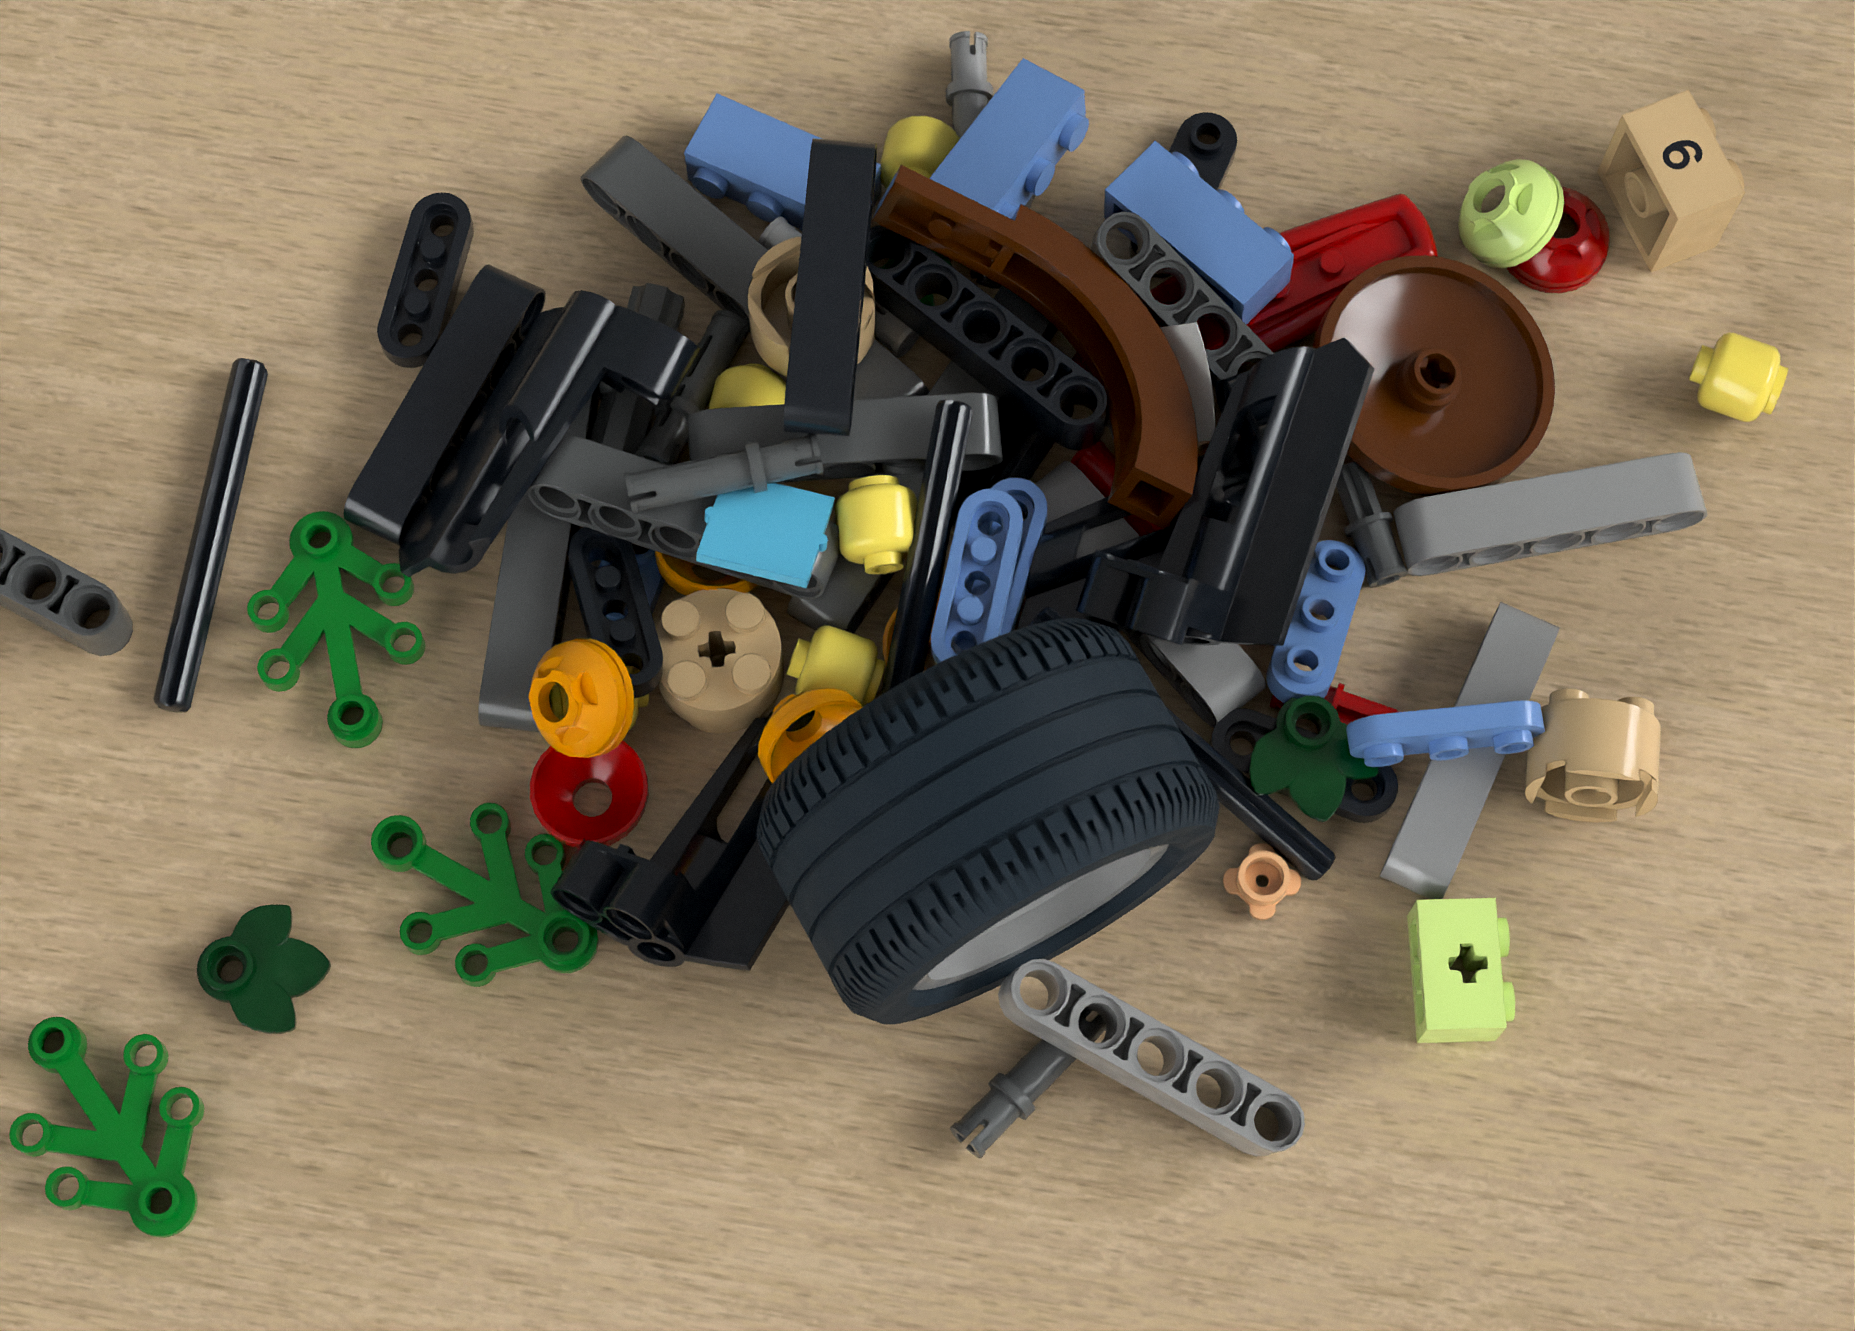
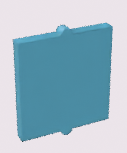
M778 483L767 484L768 491L755 493L753 487L718 494L713 507L705 509L704 520L707 525L696 553V561L807 589L818 553L827 549L828 538L825 535V531L834 507L835 497Z

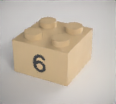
M1689 89L1623 114L1597 171L1651 273L1715 248L1745 195L1744 179L1738 165L1731 159L1727 160L1716 140V129L1710 114L1704 108L1698 107Z

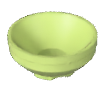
M1522 159L1503 162L1481 173L1469 185V191L1460 209L1459 235L1469 252L1487 266L1507 268L1523 263L1537 254L1550 241L1558 228L1564 208L1563 188L1559 180L1549 170L1535 162ZM1497 186H1505V195L1498 207L1490 212L1482 213V202L1489 192Z

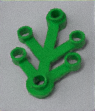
M327 511L313 512L301 518L291 531L289 545L294 558L270 590L259 591L250 598L247 612L258 630L273 633L281 630L287 624L290 614L288 607L313 576L315 577L318 597L280 649H271L261 656L257 670L260 678L269 689L277 692L291 689L299 679V668L325 634L336 693V700L328 710L327 722L339 743L349 748H362L370 745L377 739L382 730L383 721L375 702L362 692L351 628L386 648L391 659L402 665L413 664L423 656L425 640L416 625L410 622L394 623L345 593L340 569L374 587L379 599L389 606H400L408 602L414 593V583L411 576L408 577L401 573L400 564L389 563L383 565L354 547L352 531L342 517ZM321 532L331 534V540L326 546L322 548L310 546V541L316 534ZM389 578H403L405 582L399 591L388 593L383 590V585ZM268 603L279 605L278 613L273 618L268 620L258 618V612L263 605ZM411 635L416 638V642L410 650L400 652L394 649V643L400 636ZM281 661L289 664V671L282 678L273 679L268 676V671L273 664ZM358 707L364 710L363 717L358 723L347 725L342 722V716L347 709Z
M496 803L481 804L472 812L470 817L471 830L475 838L482 845L490 881L426 845V837L420 826L407 816L394 815L387 817L375 827L371 837V846L377 859L385 868L395 872H405L413 868L474 903L432 915L426 912H415L408 915L400 926V937L410 952L417 955H427L435 951L442 940L507 923L529 935L491 948L477 943L463 947L456 956L455 968L462 981L473 987H481L493 980L496 972L538 961L552 971L572 973L584 968L594 958L599 944L597 929L565 910L553 899L550 893L562 874V868L566 862V854L562 843L552 835L539 834L533 837L525 848V859L528 866L539 877L545 912L521 899L507 840L511 832V821L502 806ZM489 815L499 816L502 819V824L498 831L486 834L479 830L480 822L484 817ZM408 838L412 840L413 845L407 855L396 857L390 854L391 845L395 840ZM543 846H551L557 850L555 860L548 865H540L534 861L535 852ZM425 923L432 926V935L426 942L414 943L410 940V932L416 925ZM563 932H573L578 936V943L575 948L567 952L557 950L554 946L557 936ZM475 955L486 957L488 965L483 973L470 975L465 972V964L470 957Z
M50 1017L41 1021L34 1027L29 1036L28 1050L31 1058L46 1071L61 1076L97 1131L53 1125L37 1113H26L19 1116L11 1125L9 1137L12 1145L23 1154L31 1157L51 1152L118 1162L132 1184L91 1181L76 1168L65 1166L54 1170L47 1178L45 1183L46 1196L51 1203L64 1210H75L82 1206L129 1212L135 1226L153 1237L165 1238L180 1233L193 1220L198 1204L196 1190L193 1184L184 1176L194 1127L200 1123L204 1115L202 1099L194 1091L186 1087L172 1088L163 1095L159 1105V1112L162 1119L168 1125L157 1166L155 1167L142 1145L158 1074L165 1069L168 1063V1051L165 1045L150 1034H140L128 1041L124 1048L123 1058L130 1072L121 1112L119 1113L84 1061L88 1048L84 1032L72 1021L63 1017ZM62 1032L65 1038L62 1048L54 1053H46L44 1050L45 1039L51 1033ZM146 1045L155 1046L157 1050L155 1060L148 1066H137V1052ZM181 1098L191 1099L193 1108L189 1116L181 1120L173 1119L171 1115L173 1104ZM32 1124H41L43 1128L41 1140L35 1145L25 1146L22 1140L25 1129ZM68 1177L77 1178L79 1188L76 1195L71 1199L61 1200L58 1195L60 1183ZM160 1191H170L172 1195L170 1208L164 1213L154 1214L150 1206L153 1196Z

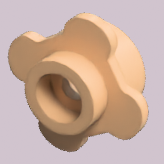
M1258 843L1250 848L1248 856L1238 868H1229L1225 872L1223 886L1227 893L1238 895L1249 906V913L1253 918L1268 920L1274 916L1276 905L1285 896H1293L1298 893L1301 887V877L1296 870L1289 869L1283 858L1275 854L1273 847L1265 843ZM1259 876L1265 877L1268 880V885L1265 887L1258 886L1256 878Z

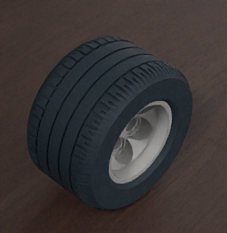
M1063 618L1011 631L960 652L897 685L844 719L802 752L771 785L762 803L757 826V838L763 856L779 882L842 1001L857 1015L881 1024L892 1025L938 1013L1000 986L1009 973L1026 962L1034 959L1051 960L1136 908L1179 876L1207 849L1215 836L1220 805L1213 785L1204 770H1202L1128 641L1113 628L1086 619Z

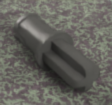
M1356 462L1343 465L1336 488L1350 523L1345 527L1344 533L1346 537H1352L1355 547L1364 561L1369 587H1380L1400 579L1399 577H1405L1408 571L1393 538L1394 535L1390 527V523L1393 521L1392 514L1390 512H1382L1368 472Z

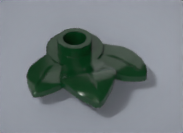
M1304 696L1299 699H1289L1282 706L1276 717L1275 730L1269 732L1256 742L1250 756L1249 777L1256 795H1269L1287 788L1290 798L1303 813L1319 822H1326L1336 812L1342 802L1346 778L1368 779L1375 777L1378 774V767L1366 766L1364 758L1350 755L1346 732L1348 724L1340 722L1339 715L1331 703L1320 696ZM1300 719L1311 720L1316 725L1318 734L1311 738L1302 736L1296 728V722Z
M264 905L248 911L242 915L231 936L217 939L204 949L197 964L198 981L204 991L218 1001L230 1003L234 1014L242 1025L254 1031L267 1034H283L291 1032L296 1028V1012L291 998L302 996L314 989L325 978L331 968L328 958L316 947L304 941L289 938L292 929V910L288 905ZM230 961L242 962L243 971L237 979L225 981L221 978V971L226 963Z

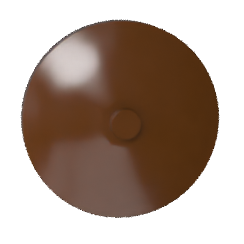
M1427 255L1399 257L1379 263L1359 274L1340 292L1323 315L1317 328L1312 348L1317 349L1341 338H1346L1375 368L1347 454L1364 470L1379 480L1398 489L1423 496H1434L1495 485L1526 461L1545 435L1551 420L1555 397V377L1548 346L1538 325L1525 306L1512 292L1488 274L1470 265L1443 257Z

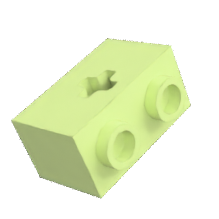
M1496 898L1416 900L1407 915L1417 1043L1496 1041L1507 1028L1506 1022L1513 1021L1515 1017L1512 982H1503L1501 957H1507L1509 954V926L1505 917L1497 918ZM1457 958H1462L1465 970L1476 972L1468 983H1463L1461 971L1450 970V967Z

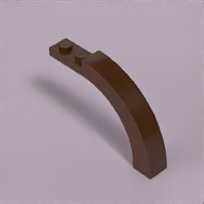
M901 165L880 200L872 221L1008 288L1044 315L1064 335L1078 352L1091 374L1104 386L1107 394V410L1115 445V470L1108 503L1165 530L1193 494L1197 473L1198 437L1189 389L1179 362L1164 333L1146 306L1127 283L1102 258L1050 219L1020 204L1010 219Z

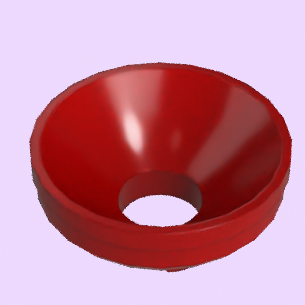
M1562 187L1564 194L1563 213L1570 215L1577 225V233L1566 239L1552 236L1550 241L1529 260L1506 268L1520 283L1533 290L1545 293H1566L1577 290L1597 276L1607 257L1610 236L1605 216L1599 207L1586 195L1566 187Z
M623 740L609 753L590 758L570 757L550 746L537 761L530 780V800L534 813L543 828L557 840L577 848L584 838L585 840L595 841L608 846L626 837L638 825L645 812L649 796L648 777L644 764L636 751ZM589 783L602 784L612 793V801L609 808L601 815L594 817L585 816L574 807L576 793L581 787Z

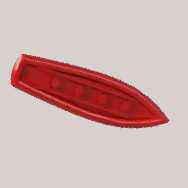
M1400 193L1280 232L1279 234L1287 241L1291 252L1294 254L1290 282L1247 326L1273 353L1317 331L1319 323L1330 304L1354 278L1367 269L1384 261L1399 257L1424 255L1438 257L1435 240L1428 221L1418 207L1405 194ZM1171 277L1152 288L1150 292L1159 303L1171 305L1178 302L1181 289L1176 278ZM1211 318L1198 319L1196 322L1205 349H1219L1224 339L1223 329L1220 324ZM1076 352L1072 360L1088 372L1085 363L1078 352ZM1251 362L1242 363L1240 368L1251 364Z

